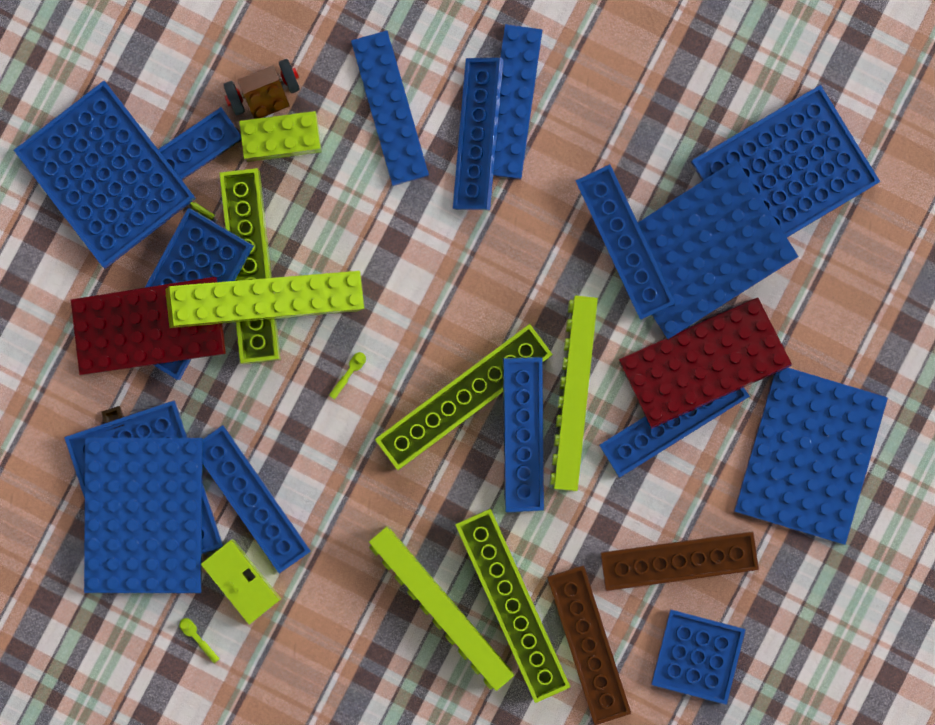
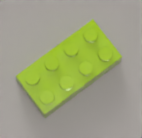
M316 111L239 121L243 154L246 162L322 153Z

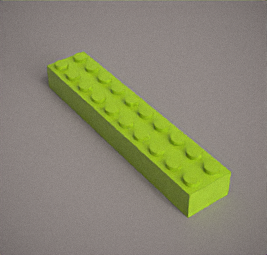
M258 168L219 172L225 228L254 245L235 281L272 278L260 171ZM276 319L236 322L241 364L281 360Z
M360 271L169 286L165 289L170 328L357 312L364 309Z
M575 295L568 304V313H571V319H568L566 323V332H569V338L565 339L564 351H567V357H564L562 360V370H565V376H562L560 379V389H563V395L558 398V408H561V414L556 417V427H559V433L554 436V446H557V452L552 455V465L555 466V471L550 474V484L553 485V489L578 491L598 298Z
M529 324L378 436L375 441L399 471L503 393V358L542 357L543 363L553 354Z
M491 508L455 524L534 702L537 703L570 688V684Z
M389 526L385 527L369 541L371 544L369 546L370 550L376 556L379 554L384 559L382 564L388 571L392 569L396 573L394 578L401 586L405 584L408 587L407 593L413 600L418 599L421 605L419 607L426 615L429 613L432 615L434 625L439 630L444 629L447 633L445 634L446 639L452 645L455 643L459 647L458 653L464 660L468 658L472 662L470 664L471 668L477 675L481 673L485 677L483 682L490 690L492 688L496 691L514 677L513 671Z

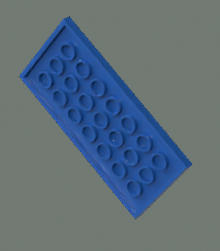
M188 208L145 288L217 277V282L235 281L254 245L193 209ZM191 359L156 364L154 366L173 378L180 380Z

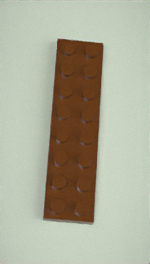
M753 531L600 552L606 591L759 570Z
M584 565L547 576L594 725L631 714Z

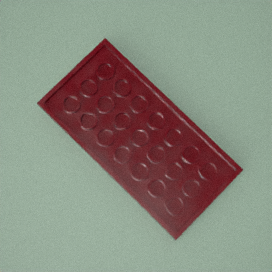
M217 277L70 299L79 375L226 354L222 324L178 328L169 327L165 289L169 286L217 282Z
M758 297L683 330L669 339L665 338L619 359V363L651 429L792 366Z

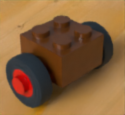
M288 59L279 61L281 77L277 75L274 65L238 79L242 89L241 93L235 87L233 81L224 83V89L227 94L224 97L228 107L232 106L236 115L244 113V98L254 119L263 118L290 107L281 84L284 82L291 93L299 91L300 87L296 80L299 79L296 69L291 68Z

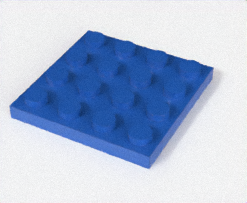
M670 609L651 685L727 705L746 629Z

